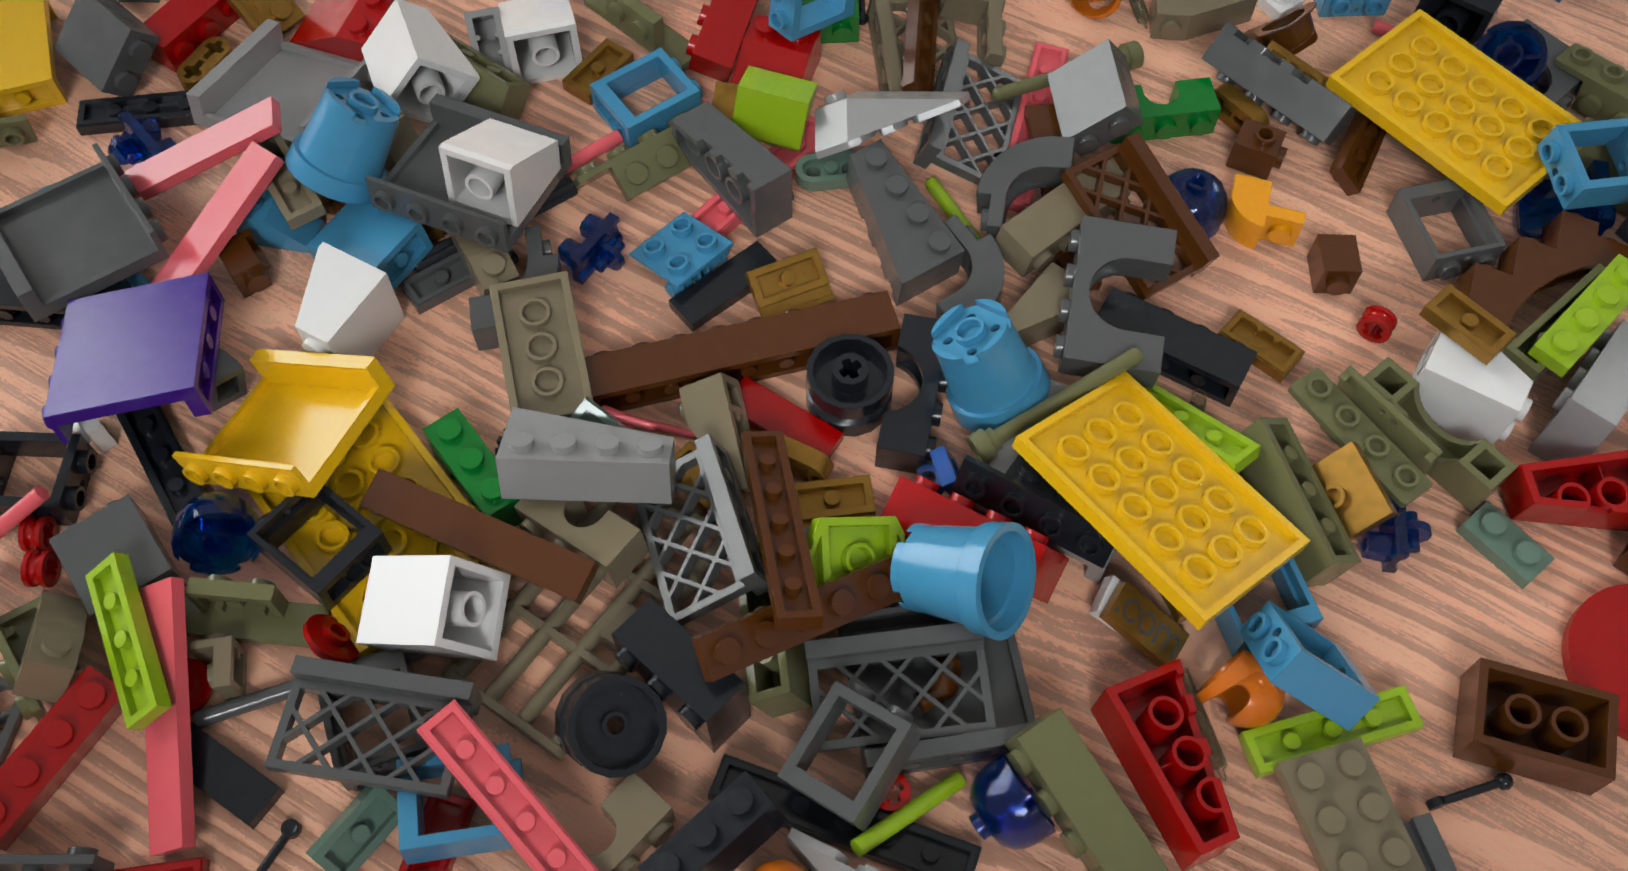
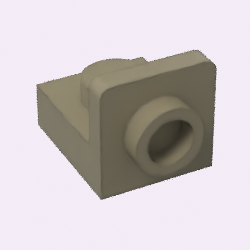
M222 633L209 634L204 637V640L188 643V652L203 664L208 665V683L222 698L228 701L246 695L247 650L232 635Z

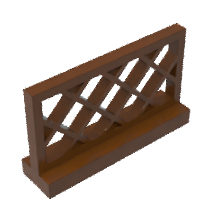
M1139 131L1126 137L1121 144L1064 170L1060 175L1074 199L1087 216L1102 218L1098 212L1099 203L1116 209L1115 220L1117 221L1123 220L1125 212L1140 217V224L1148 225V221H1151L1160 228L1177 230L1175 254H1177L1185 268L1180 270L1172 267L1168 275L1169 277H1167L1165 282L1156 281L1149 288L1143 279L1125 276L1140 299L1146 300L1175 283L1202 272L1220 257V254ZM1114 158L1123 171L1122 177L1106 172L1108 160ZM1085 174L1096 178L1094 191L1083 188L1076 176ZM1103 181L1121 186L1118 199L1101 194ZM1128 189L1137 193L1143 202V208L1126 202Z

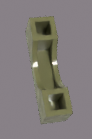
M1387 357L1364 376L1388 401L1393 399L1409 414L1408 419L1443 451V454L1428 472V475L1470 512L1474 511L1493 494L1517 468L1514 463L1486 439L1476 441L1463 440L1439 427L1428 415L1421 402L1419 393L1420 383L1390 357Z

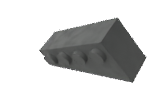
M1229 22L1225 24L1201 58L1219 70L1215 76L1216 78L1232 85L1238 83L1246 89L1244 94L1260 107L1264 102L1273 107L1275 110L1271 115L1286 126H1289L1292 121L1301 126L1303 130L1299 135L1315 146H1318L1321 141L1331 146L1358 111L1351 104L1314 79L1306 76L1289 62L1276 56V54L1255 39L1249 38Z
M706 101L671 120L673 136L689 163L756 238L792 218V200H794L792 169L731 121L724 113Z
M880 139L850 154L846 182L861 219H864L869 231L868 237L872 247L876 248L881 261L882 272L885 279H888L896 306L956 275L963 259L964 248Z

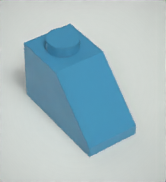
M265 190L236 232L238 234L249 229L259 246L310 254L306 245L325 227V223L322 219L317 218L299 228L291 230L269 190Z

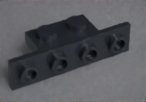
M966 455L951 491L976 502V504L986 509H991L1011 519V522L1019 523L1024 528L1028 527L1048 537V541L1102 569L1104 568L1114 547L1021 455L1016 457L1006 473L969 455Z

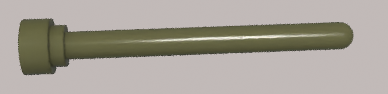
M1134 40L1119 45L1118 49L1126 56L1130 71L1143 66L1144 52L1139 42ZM1051 72L996 87L992 90L991 96L995 101H1002L1050 87L1047 74Z
M1139 348L1129 349L994 430L988 428L984 431L980 428L966 436L972 452L979 461L986 464L998 456L997 452L1003 449L1002 444L1140 363L1143 359L1142 350Z

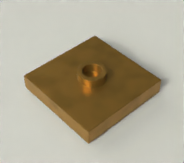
M1351 441L1312 465L1351 541L1398 515L1358 443Z

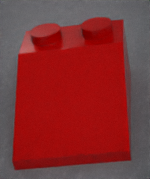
M315 0L290 42L361 62L364 59L361 48L394 0Z
M754 14L743 38L730 83L739 84L748 66L811 81L821 59V29L791 42L768 25L769 17Z

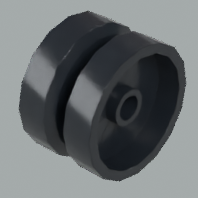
M841 334L828 338L818 345L807 361L806 405L809 413L844 433V436L856 437L876 429L882 423L884 412H889L891 409L894 364L888 351L877 341L859 334Z
M612 670L592 671L576 679L561 695L555 711V734L562 750L577 764L590 772L607 778L628 777L646 768L660 752L667 734L666 711L659 695L646 682ZM610 718L615 719L614 724L609 729L607 728V722Z

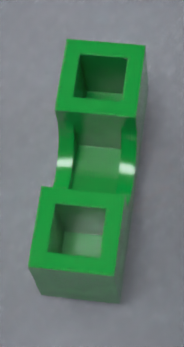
M1210 77L1175 81L1168 104H1157L1150 101L1144 95L1142 86L1134 85L1144 123L1132 129L1126 135L1119 136L1110 141V144L1122 143L1126 137L1138 131L1144 141L1165 140L1192 135L1201 136L1213 133L1221 107Z
M458 408L422 429L433 454L452 480L457 479L471 503L480 512L514 527L522 523L514 508L520 499H501L495 457Z

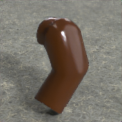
M956 655L947 669L961 679L962 664ZM948 656L934 657V659L943 664ZM942 673L928 691V694L940 703H943L956 695L959 686ZM917 692L913 694L914 700L919 695ZM924 698L918 704L922 713H926L935 707Z

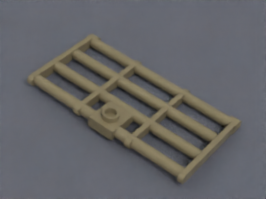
M673 499L672 504L669 505L667 510L680 514L684 505ZM597 502L577 527L593 525L608 510L612 511L619 502ZM694 511L691 515L692 518L701 521L705 519ZM637 513L629 523L643 532ZM687 524L678 544L682 545L695 528L698 530L700 528ZM710 532L709 537L714 540L703 553L715 556L722 538L720 534ZM651 557L647 559L636 574L631 572L624 580L627 583L626 586L577 644L560 633L559 630L578 609L579 604L564 598L547 619L543 621L527 610L544 590L543 588L527 582L513 599L508 598L501 638L517 619H520L536 631L484 692L476 687L482 697L481 705L561 761L566 753L562 750L556 734L554 733L549 739L531 725L583 663L594 671L612 670L626 675L628 671L617 659L609 666L591 653L601 641H604L617 651L611 634L638 610L632 604L641 593L648 598H652L665 610L660 590L650 584L656 576ZM698 559L688 580L700 584L711 563ZM592 580L581 604L599 583ZM684 586L677 601L679 611L684 609L682 605L695 589ZM552 641L568 652V654L520 712L515 715L498 701L544 647ZM461 658L457 663L452 662L441 675L443 678L469 682L466 678L482 660Z

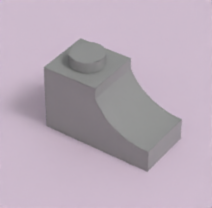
M499 7L464 12L471 47L513 73Z

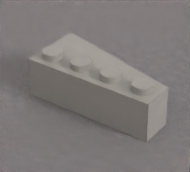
M1623 319L1614 331L1606 329L1594 342L1592 349L1565 385L1566 388L1552 404L1551 407L1556 410L1528 448L1529 452L1544 461L1592 455L1616 428L1628 409V322Z
M512 407L495 458L501 499L672 504L676 483L674 437Z

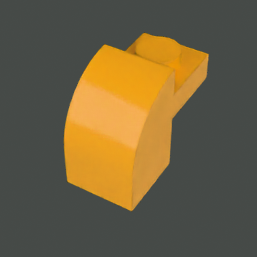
M1236 173L1227 195L1223 214L1225 228L1231 237L1238 243L1251 249H1255L1259 239L1293 247L1304 225L1306 213L1270 205L1272 181Z

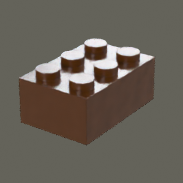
M1481 657L1460 676L1452 757L1590 796L1616 780L1619 695Z

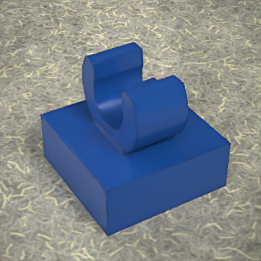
M943 445L929 451L933 464L920 466L917 469V473L926 479L936 476L934 483L940 485L937 493L942 495L946 491L951 496L953 492L951 489L958 475L959 467L956 459Z

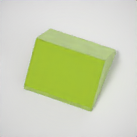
M748 66L737 87L732 121L757 142L800 152L818 83Z

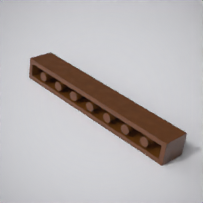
M888 291L868 292L855 298L827 301L819 306L805 309H790L782 314L764 318L754 317L746 322L728 326L717 325L705 331L677 334L669 339L651 343L640 342L632 347L619 350L599 351L592 356L585 357L593 401L600 407L607 405L619 411H626L681 398L679 388L720 372L739 380L740 383L744 376L753 381H759L807 370V361L813 350L826 339L841 334L863 335L877 341L887 351L897 350L901 328Z

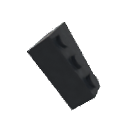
M652 598L646 601L611 634L617 649L614 656L628 672L633 673L636 671L659 695L661 701H665L678 715L680 720L713 753L751 717L746 683L735 673L714 682H705L691 641V637L694 636Z

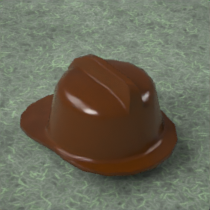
M1310 2L1304 4L1284 16L1244 32V34L1251 39H1258L1266 48L1273 40L1295 55L1315 43L1318 39L1311 12L1316 8L1317 3Z

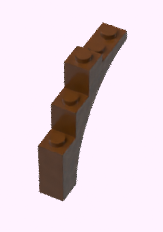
M1563 210L1543 227L1540 242L1536 239L1520 236L1503 250L1499 257L1498 268L1475 263L1457 279L1455 288L1506 326H1509L1519 307L1529 297L1539 291L1562 283L1578 282L1599 263L1607 267L1619 253L1628 259V245L1619 243L1612 238L1598 236L1600 222L1585 218L1578 213H1570Z

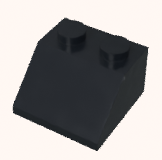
M1420 0L1415 12L1419 9L1423 10L1477 48L1503 0Z

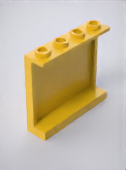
M0 0V118L67 103L66 92L56 77L50 20L58 19L49 0Z
M257 349L249 361L260 373L262 379L202 454L175 451L172 457L183 467V475L197 485L211 484L227 489H249L256 493L272 492L287 497L302 496L315 498L393 390L395 384L376 357Z

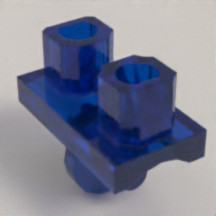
M127 111L118 114V119L124 125V131L121 136L114 135L111 138L107 152L108 155L113 153L120 165H134L173 147L176 143L171 137L162 139L159 124L153 117L136 120Z
M610 212L603 219L589 213L579 227L581 236L586 239L580 244L571 238H566L558 247L560 260L571 268L573 280L583 285L595 270L603 273L608 267L618 271L624 266L625 259L621 251L625 248V244L622 242L623 236L617 227V224L620 222L617 215Z
M1390 498L1398 515L1380 524L1379 532H1366L1362 536L1360 545L1362 558L1380 561L1382 563V572L1395 573L1399 561L1407 559L1409 553L1420 552V543L1431 538L1432 527L1424 521H1419L1417 512H1406V507H1399Z

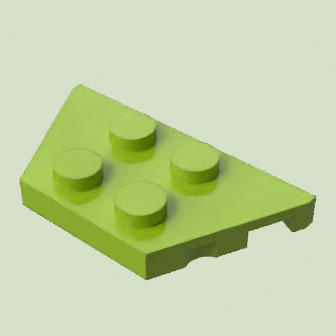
M820 517L812 519L806 538L817 585L893 554L898 541L905 542V533L897 517Z

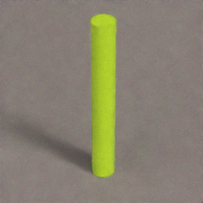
M936 177L928 179L925 182V187L947 217L951 218L957 215L965 226L969 225L973 228L978 240L982 237Z
M953 772L850 841L852 850L857 856L862 857L966 786L965 779L959 772Z

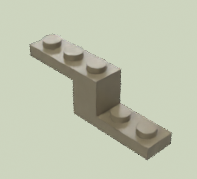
M939 0V17L977 25V58L995 67L1003 65L1006 57V46H1003L1002 38L1006 29V21L1002 20V12L1006 0Z
M280 133L258 144L285 162V156L289 148ZM284 163L266 189L269 190L291 230H294L327 214L316 192L299 182L288 170L286 163Z

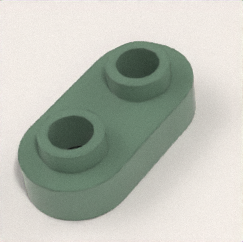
M845 150L821 159H817L815 153L802 156L795 166L797 184L802 189L812 192L849 188L846 182L847 173L844 172H847L850 154L856 151Z

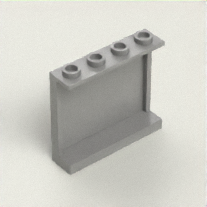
M267 19L186 93L194 124L208 128L272 96L280 103L282 126L280 134L288 148H290L296 135L305 130L330 79L335 77L357 79L361 81L359 87L370 92L372 91L373 83L365 59L360 62L284 41L280 22Z

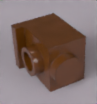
M249 229L232 236L219 254V257L243 297L247 298L272 285L270 278L265 270L271 268V265Z

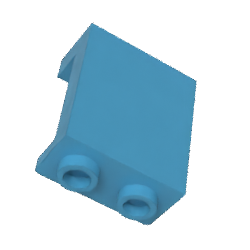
M347 203L306 245L314 260L318 247L322 242H325L386 272L394 290L433 247L422 224L415 223L410 219L390 212H383L373 207L372 203Z

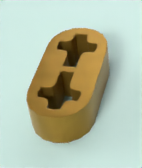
M217 36L206 39L179 66L177 77L185 91L193 88L233 51L226 38Z
M1224 83L1214 89L1221 107L1218 119L1235 133H1239L1245 117L1269 126V117L1263 108L1230 83Z
M784 435L792 475L805 482L827 479L834 468L832 460L821 451Z

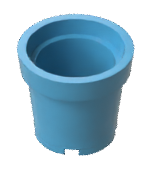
M335 77L329 80L305 130L294 138L285 156V163L288 170L299 182L322 196L348 204H369L371 199L365 178L369 175L383 180L387 176L385 164L400 121L401 108L390 95L373 86L370 92L359 87L360 80L348 77Z
M990 299L975 300L977 305L965 309L962 304L951 308L938 319L931 333L933 337L932 349L947 382V398L953 415L962 427L972 432L980 428L984 431L988 428H992V430L998 428L1047 399L1051 387L1050 375L1038 354L1026 346L1007 314L1005 307L999 302Z
M991 521L975 527L916 523L906 530L912 533L906 542L898 541L893 552L890 569L891 587L893 592L900 593L903 602L898 603L903 609L963 624L971 633L997 641L1008 639L1020 628L1029 611L1036 582V556L1033 542L1029 533L1021 524Z

